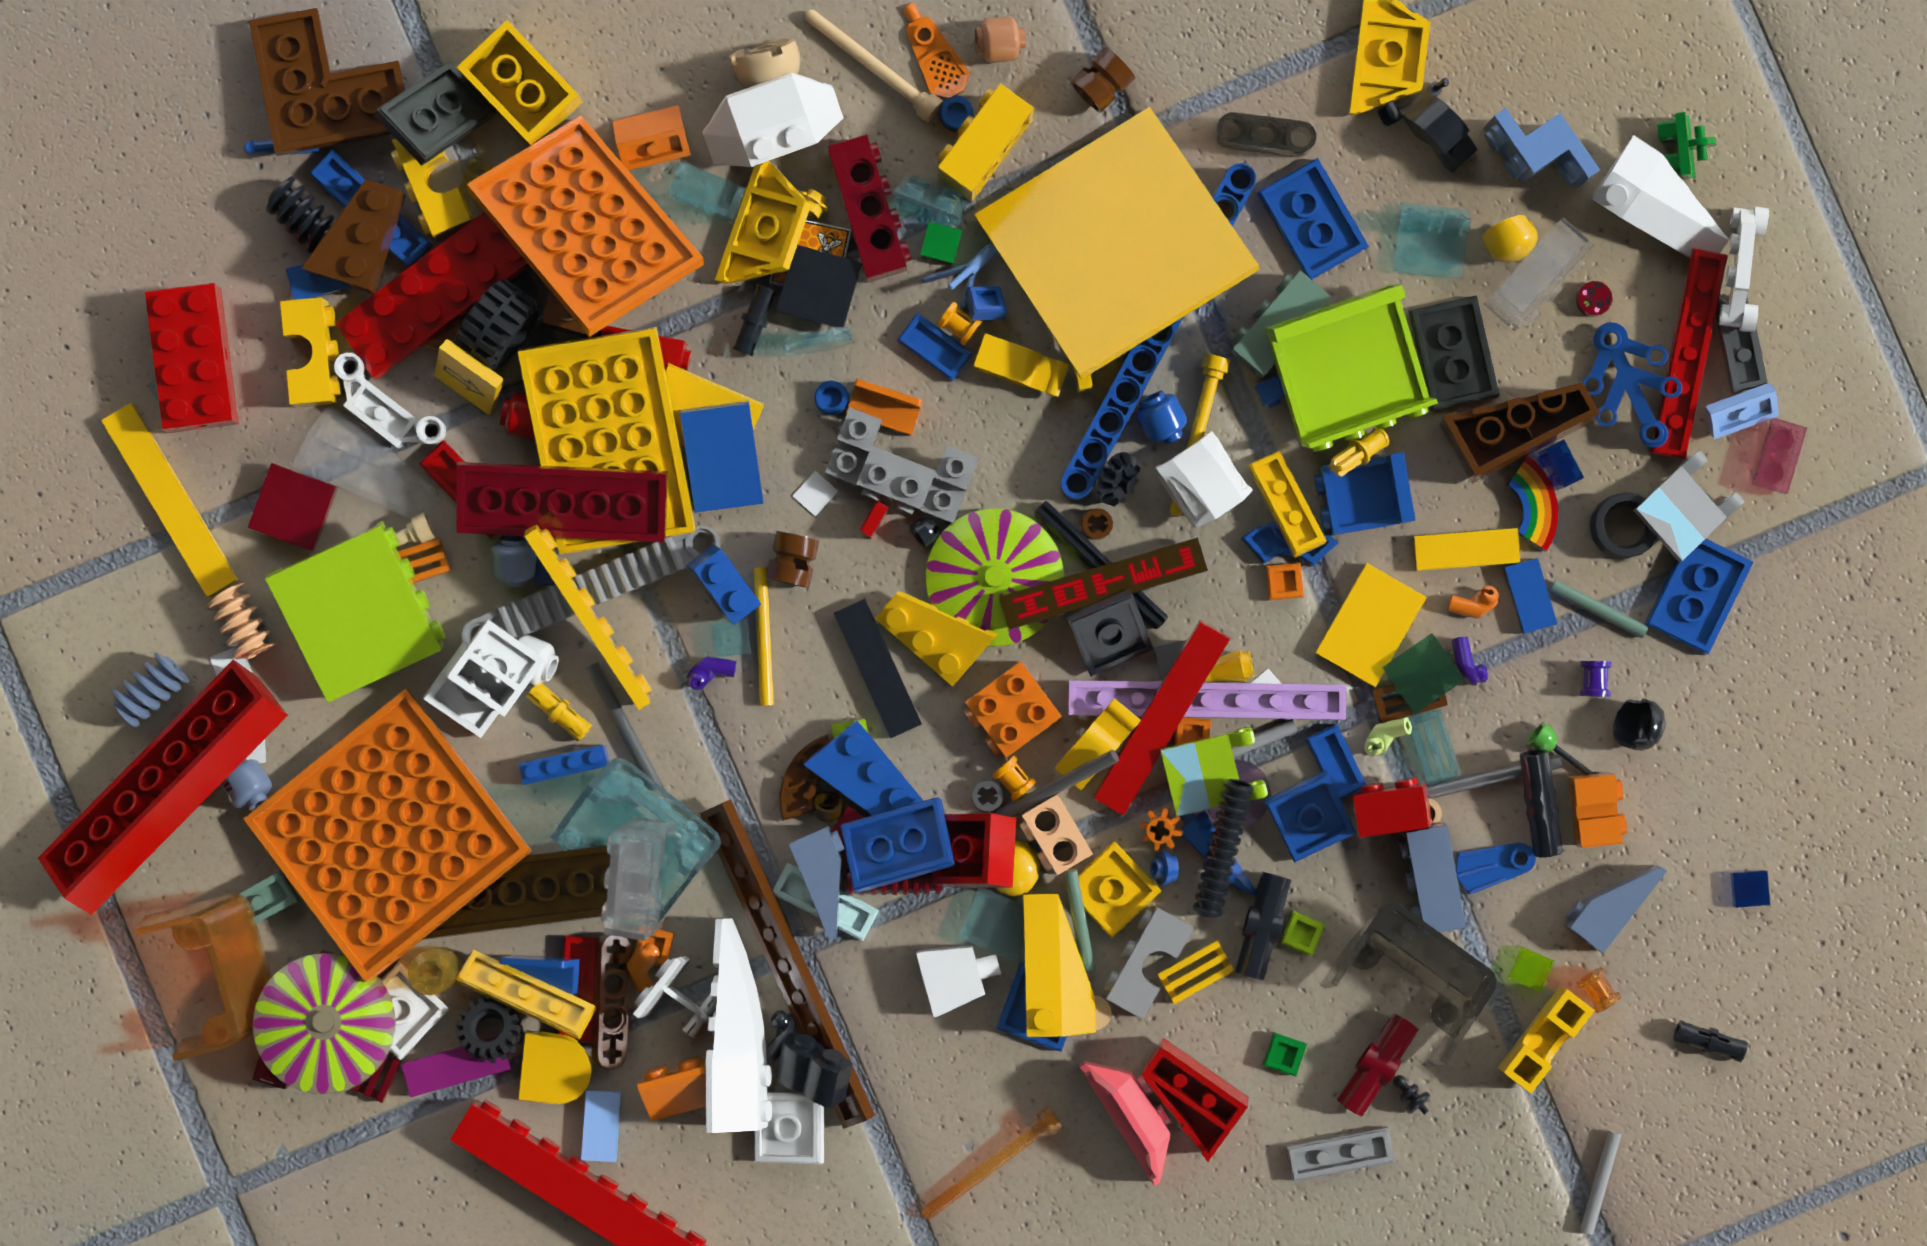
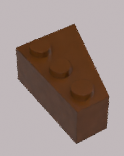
M366 179L302 266V269L309 274L374 294L406 195L399 189Z

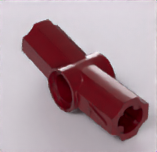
M1393 1013L1380 1031L1375 1042H1371L1359 1058L1355 1066L1356 1071L1337 1097V1101L1354 1114L1362 1117L1382 1086L1386 1087L1401 1065V1057L1419 1029L1405 1018Z

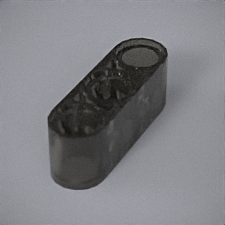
M1229 112L1223 115L1215 129V139L1224 148L1288 157H1303L1312 150L1317 139L1314 127L1308 122ZM1227 123H1234L1239 127L1240 135L1236 138H1228L1224 135L1222 126ZM1261 127H1267L1273 131L1274 140L1269 143L1261 142L1257 137L1256 131ZM1294 132L1304 133L1308 138V145L1305 147L1295 146L1291 141V134Z

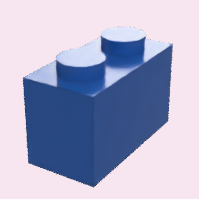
M712 545L686 565L718 611L729 623L736 624L761 605L721 548Z

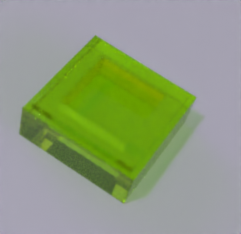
M1521 946L1507 978L1541 992L1554 964V960Z

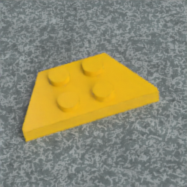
M1398 0L1362 1L1348 114L1350 116L1358 115L1422 91L1431 22L1418 13L1411 12L1406 8V5Z
M770 161L755 165L715 277V280L722 284H730L787 271L790 268L811 204Z

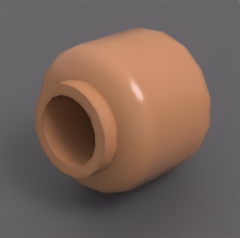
M1013 17L985 18L982 20L980 27L975 28L977 55H982L983 59L988 63L1015 61L1018 58L1020 48L1026 47L1024 27L1018 28L1017 22Z

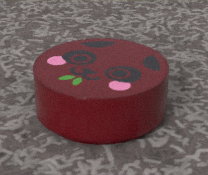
M1600 281L1586 283L1579 289L1576 295L1577 307L1583 314L1590 317L1600 316L1610 308L1613 300L1610 288Z

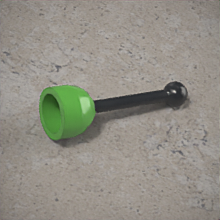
M1542 722L1529 736L1527 745L1534 750L1544 749L1549 752L1553 750L1583 774H1599L1597 771L1592 772L1557 745L1555 731L1546 723Z

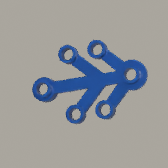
M1614 322L1605 323L1594 334L1593 341L1595 348L1598 350V355L1590 375L1586 376L1582 381L1587 388L1589 380L1597 379L1599 382L1598 389L1594 392L1588 390L1590 396L1599 395L1604 389L1602 379L1611 359L1613 360L1617 374L1604 406L1598 409L1600 413L1596 420L1603 427L1615 425L1618 420L1617 410L1626 390L1642 425L1639 431L1640 440L1650 448H1659L1668 440L1669 432L1665 424L1655 420L1639 384L1659 390L1668 398L1678 397L1682 392V384L1675 377L1664 378L1631 366L1625 354L1626 352L1646 358L1652 366L1660 367L1668 360V353L1665 348L1660 345L1648 346L1631 340L1626 329L1620 324ZM1609 333H1614L1617 336V341L1612 346L1605 344V337ZM1654 350H1661L1663 352V359L1660 362H1653L1651 360V353ZM1670 381H1675L1678 385L1677 391L1673 394H1668L1665 391V385ZM1605 410H1610L1613 413V419L1609 423H1603L1601 420V414ZM1651 427H1657L1660 432L1659 437L1655 440H1650L1647 437V431Z

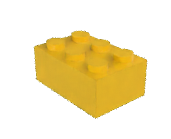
M508 20L457 66L461 74L530 146L549 135L583 103L579 94Z
M1001 83L995 91L992 88L986 91L978 103L980 106L978 109L979 113L975 118L971 116L966 118L957 132L959 133L957 138L959 140L954 146L948 144L937 158L939 162L937 165L938 178L971 203L1033 121L1034 107Z

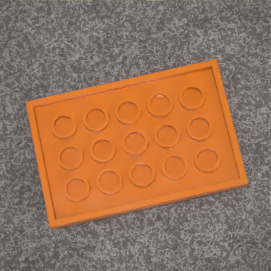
M581 115L467 184L468 193L589 337L704 265L703 256Z

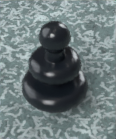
M1395 1076L1393 1080L1394 1085L1403 1091L1400 1095L1401 1101L1406 1102L1409 1100L1411 1102L1406 1107V1112L1412 1114L1418 1109L1424 1115L1429 1112L1424 1104L1430 1099V1094L1423 1092L1418 1095L1419 1086L1417 1084L1409 1086L1404 1076Z

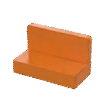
M678 105L613 121L617 149L621 162L628 171L691 156Z
M856 378L855 388L847 412L849 407L881 419L882 423L880 426L912 436L923 404L922 400Z

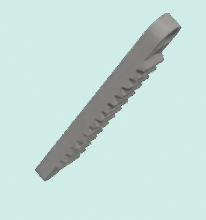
M695 526V532L667 537L665 542L653 543L624 557L577 575L572 579L579 590L583 587L588 590L596 603L591 607L594 608L687 569L686 565L701 554L693 547V539L699 533L709 534L712 538V545L719 548L721 544L717 532L709 526ZM553 585L471 620L462 630V642L465 641L469 644L471 641V631L475 627L482 626L486 619H489L507 633L519 639L524 635L535 633L576 614L557 585Z

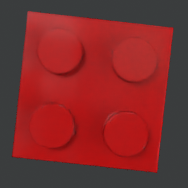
M1417 777L1397 780L1395 787L1384 789L1383 782L1362 785L1360 787L1361 792L1353 795L1359 838L1430 828L1433 824L1427 784H1418Z
M992 813L945 814L956 865L932 872V884L956 888H1013L1016 818Z

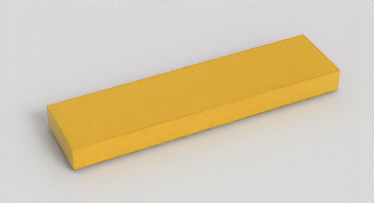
M474 949L471 951L456 978L459 984L580 1040L596 1011L595 1005L511 966L499 964L500 961Z

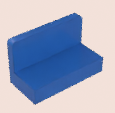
M525 955L500 957L499 964L509 965L571 995L578 994L580 959Z

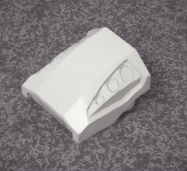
M1212 431L1205 433L1204 437L1169 461L1153 468L1172 500L1186 516L1191 526L1195 528L1217 519L1242 502L1252 492V488L1246 484L1238 473L1220 441Z

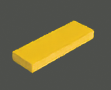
M1280 450L1249 464L1248 469L1294 558L1325 544L1326 539Z
M1518 528L1413 537L1416 571L1520 563Z

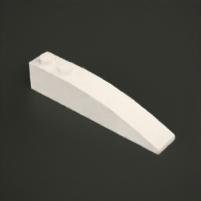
M733 918L716 919L713 965L715 968H719V975H715L713 982H711L710 994L717 1004L716 1011L713 1017H709L708 1031L713 1032L714 1047L713 1050L706 1051V1133L759 1130L768 1127V1122L772 1117V1104L770 1101H767V1086L771 1084L772 1071L771 1067L767 1065L764 1023L757 987L747 953Z

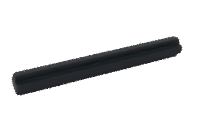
M1043 502L1035 510V516L1089 568L1093 569L1112 563L1049 502ZM1144 592L1133 593L1141 617L1154 629L1160 628L1168 619L1167 614Z

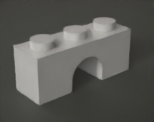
M1157 906L1154 907L1152 912L1149 910L1145 911L1137 925V928L1142 930L1135 942L1132 940L1128 941L1120 956L1121 959L1125 960L1119 972L1112 970L1103 986L1108 991L1105 995L1107 1000L1141 1019H1144L1160 990L1157 985L1144 978L1142 973L1143 961L1149 954L1156 951L1166 952L1178 958L1194 929L1191 925Z

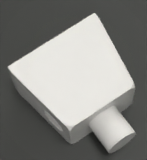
M972 945L923 949L916 952L933 1017H938L983 996L985 990L982 979L1001 974L997 955L994 954L976 959Z

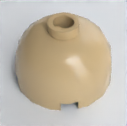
M782 38L754 45L755 48L749 51L750 54L746 55L745 50L741 49L729 56L734 75L744 88L752 87L791 72L799 73L800 54L795 38L791 41L790 38Z

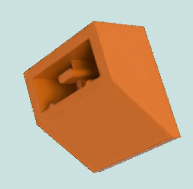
M695 1056L680 1061L681 1063L678 1064V1068L668 1070L667 1065L648 1069L647 1073H644V1077L637 1084V1087L651 1121L706 1107V1060L702 1061L701 1056Z

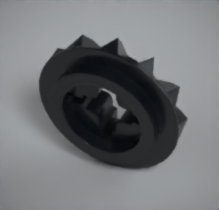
M1120 452L1113 455L1105 463L1097 480V495L1101 502L1115 507L1118 503H1125L1128 494H1134L1133 487L1139 482L1136 476L1141 469L1137 465L1136 457L1126 452Z

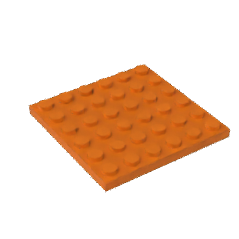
M404 689L243 818L365 982H370L532 852L531 848L408 689Z

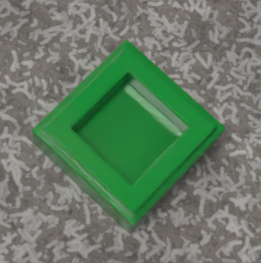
M929 222L920 256L954 265L962 230Z
M1273 1032L1262 1065L1296 1077L1307 1043Z

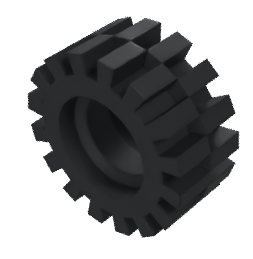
M484 996L477 997L478 1003L474 1004L471 1000L467 1003L469 1009L467 1011L464 1009L460 1011L459 1014L462 1019L456 1021V1026L459 1031H456L457 1037L472 1058L476 1057L478 1061L483 1063L485 1059L490 1063H496V1058L498 1057L503 1061L507 1059L506 1053L510 1051L513 1054L517 1050L514 1045L516 1043L520 1044L522 1041L520 1033H523V1026L520 1023L521 1019L515 1009L491 998L486 1000ZM489 1017L499 1019L502 1022V1031L496 1039L483 1041L478 1038L477 1028L481 1021Z

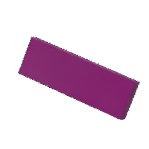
M497 1037L489 1038L483 1041H492ZM463 1046L401 1064L410 1098L512 1069L508 1052L506 1053L507 1059L503 1061L498 1057L496 1058V1063H490L487 1059L483 1063L478 1061L476 1057L472 1058Z

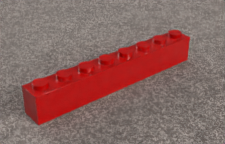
M476 1100L470 1106L449 1139L616 1246H706L707 1240L703 1236L692 1230L686 1233L676 1227L678 1222L673 1217L662 1211L656 1214L646 1208L648 1205L646 1200L634 1193H630L629 1196L617 1189L619 1184L612 1178L601 1174L600 1177L588 1171L590 1166L585 1161L573 1155L569 1159L558 1152L560 1146L546 1137H542L539 1140L529 1133L531 1128L515 1118L509 1121L500 1115L502 1110L488 1100H484L482 1103Z

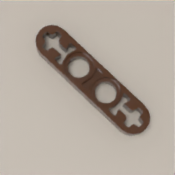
M606 933L598 939L595 947L593 1005H595L596 1011L593 1014L591 1054L593 1061L599 1067L613 1070L622 1066L627 1056L630 973L627 968V962L631 957V948L628 939L623 935ZM613 943L619 945V952H614L613 955L607 953V946H612ZM605 964H619V969L605 968ZM615 974L619 979V987L615 992L609 994L604 988V982L607 976ZM613 1008L618 1014V1021L612 1028H607L603 1023V1015L607 1010ZM603 1033L617 1034V1038H604ZM610 1046V1048L615 1049V1056H610L608 1059L603 1057V1051L609 1050Z

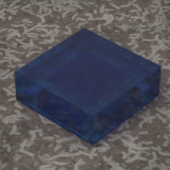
M1767 870L1730 873L1733 907L1770 905Z

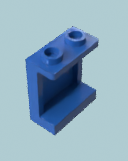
M1404 452L1372 458L1366 465H1358L1341 477L1336 476L1329 469V465L1319 467V474L1314 475L1317 495H1323L1325 506L1324 509H1320L1323 530L1329 529V535L1331 536L1416 521Z

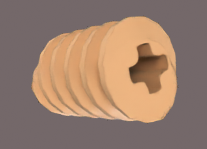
M245 583L234 585L220 592L207 604L208 610H219L213 618L216 623L226 622L220 628V633L222 635L233 634L226 641L227 647L239 646L232 655L236 660H248L277 645L276 642L265 643L263 641L271 632L270 630L258 631L257 628L264 622V619H252L251 615L258 609L257 605L246 607L244 603L251 597V594H239L238 592Z

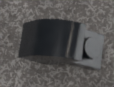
M1426 90L1400 113L1415 137L1430 145L1445 169L1452 173L1478 150L1467 134L1470 130L1463 120L1445 102Z

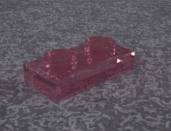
M1777 418L1771 419L1752 485L1784 495L1788 494L1807 427Z

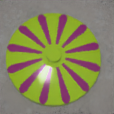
M999 508L974 511L950 524L941 533L932 547L926 567V587L931 605L950 616L970 621L969 624L986 631L988 629L997 633L998 635L988 645L991 647L1007 646L1023 641L1038 632L1049 621V619L1009 631L999 596L1064 577L1061 556L1050 535L1031 518L1016 511Z

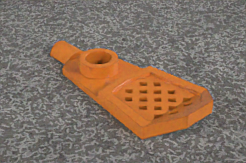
M914 3L904 7L902 11L909 22L906 33L930 94L934 93L937 97L947 99L964 92L970 76L966 66L930 17H921ZM921 30L930 32L931 37L928 41H921L918 38V33Z

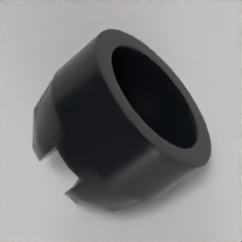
M931 518L918 519L909 526L915 539L924 548L931 545L939 535V528L935 526L936 522Z

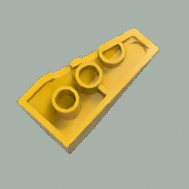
M1023 894L1027 1037H1058L1095 1033V996L1059 895Z

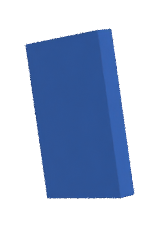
M1318 157L1257 192L1300 269L1311 280L1369 248Z
M749 401L680 410L695 513L764 504Z
M1705 539L1683 561L1675 560L1644 625L1705 655H1709L1754 562Z
M939 797L840 825L853 889L856 893L956 865L944 808Z

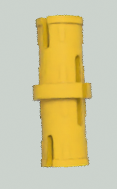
M543 683L534 685L526 695L528 700L548 716V721L552 724L557 723L577 742L593 726L570 707L571 703L568 700H562Z

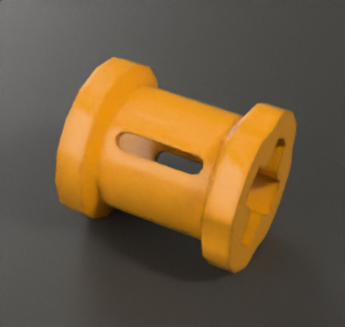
M953 302L941 317L937 326L940 329H947L961 339L960 344L965 347L983 321L972 320L969 315L958 308L959 305L956 302Z
M1012 756L991 775L994 780L999 779L1011 793L1013 801H1016L1036 783L1034 778H1029L1019 767L1015 756Z

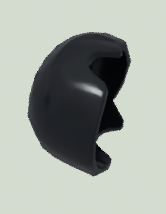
M1642 698L1640 701L1632 699L1625 701L1616 714L1613 723V737L1619 745L1632 750L1643 751L1652 748L1655 744H1658L1666 728L1663 709L1656 702Z

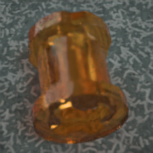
M1603 967L1591 971L1576 983L1579 988H1584L1592 1000L1595 1013L1608 1009L1622 998L1621 994L1615 992L1604 976L1606 971Z

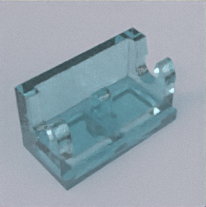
M681 162L668 190L670 198L734 224L746 187L706 172L686 162Z

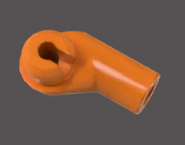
M1485 586L1470 599L1451 595L1447 611L1475 619L1481 618L1496 607L1499 593L1496 588Z
M646 943L643 947H639L627 962V968L636 990L641 993L646 987L650 988L653 985L648 971L653 966L654 961L659 958V949L652 943Z

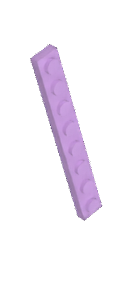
M1069 680L1068 715L1099 716L1115 698L1135 716H1142L1162 682ZM1204 683L1184 717L1346 720V685Z

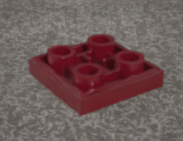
M271 463L247 528L315 552L338 487Z

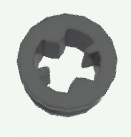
M981 781L973 789V803L982 811H993L1002 803V789L994 781ZM984 787L987 790L991 787L995 788L997 794H994V797H997L994 804L986 802L984 805L981 804L978 800L981 795H978L980 788Z

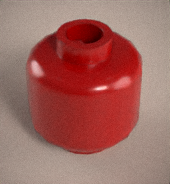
M515 392L511 395L510 399H504L500 425L505 426V432L509 436L535 440L526 393Z

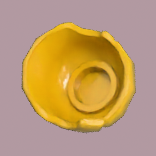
M1524 215L1507 218L1489 228L1482 236V241L1490 256L1494 260L1504 263L1520 261L1528 256L1538 240L1534 224L1531 220L1528 221Z
M1015 840L1013 888H995L1000 894L1011 897L1021 896L1024 893H1028L1038 880L1041 872L1040 860L1037 856L1038 853L1028 843Z

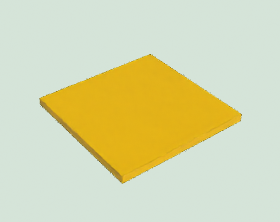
M1150 107L974 214L977 222L1081 380L1260 270L1259 264Z

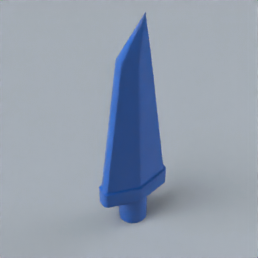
M1205 810L1197 815L1190 813L1180 816V819L1185 824L1181 828L1183 831L1181 837L1186 839L1205 858L1206 852L1210 851L1208 843L1213 841L1210 838V834L1212 831H1215L1213 823L1209 818L1210 816ZM1236 860L1235 865L1231 866L1233 875L1228 877L1231 879V884L1237 890L1256 895V889Z

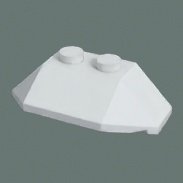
M791 72L725 96L702 133L714 164L753 167L817 144L843 119V115L832 85L822 84Z

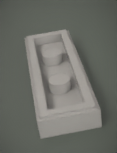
M1387 1126L1285 1146L1293 1182L1395 1162Z

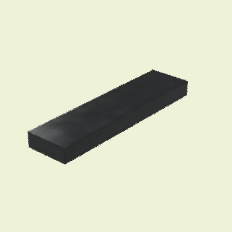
M866 599L834 612L890 738L922 725Z

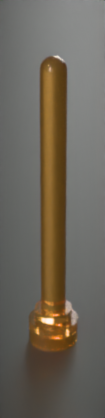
M1046 1106L1036 1114L1037 1118L1033 1120L1034 1125L924 1206L921 1212L922 1216L925 1219L933 1218L1042 1135L1046 1138L1050 1134L1051 1136L1057 1134L1064 1128L1059 1118L1049 1106Z

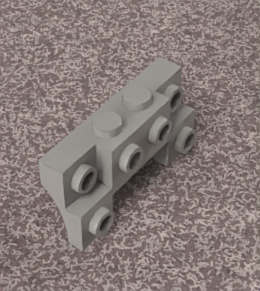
M849 407L825 474L862 488L861 495L880 502L882 496L895 501L894 508L912 515L914 509L951 524L954 523L979 458L946 445L937 471L874 447L873 444L882 420Z

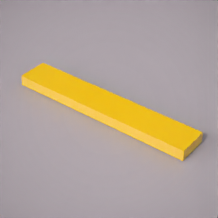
M129 403L102 419V423L206 597L210 598L239 580L135 405Z

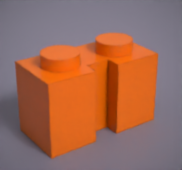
M1611 772L1568 776L1575 845L1580 848L1623 844L1622 835L1627 834V822L1624 814H1618L1617 802L1623 800L1621 780H1616V774Z

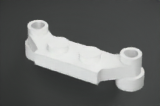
M1754 206L1753 210L1735 207L1732 209L1730 228L1737 229V234L1732 233L1729 254L1734 255L1733 266H1728L1725 287H1731L1729 305L1722 304L1719 325L1739 327V331L1755 332L1758 305L1746 304V299L1750 286L1755 235L1765 236L1769 219V208Z
M343 353L337 357L334 369L336 374L343 379L347 401L343 406L394 446L400 449L404 443L435 445L445 438L446 427L440 419L434 416H427L419 421L366 379L364 363L359 356L353 353ZM355 363V372L348 374V366ZM433 426H437V435L435 437H430V428Z

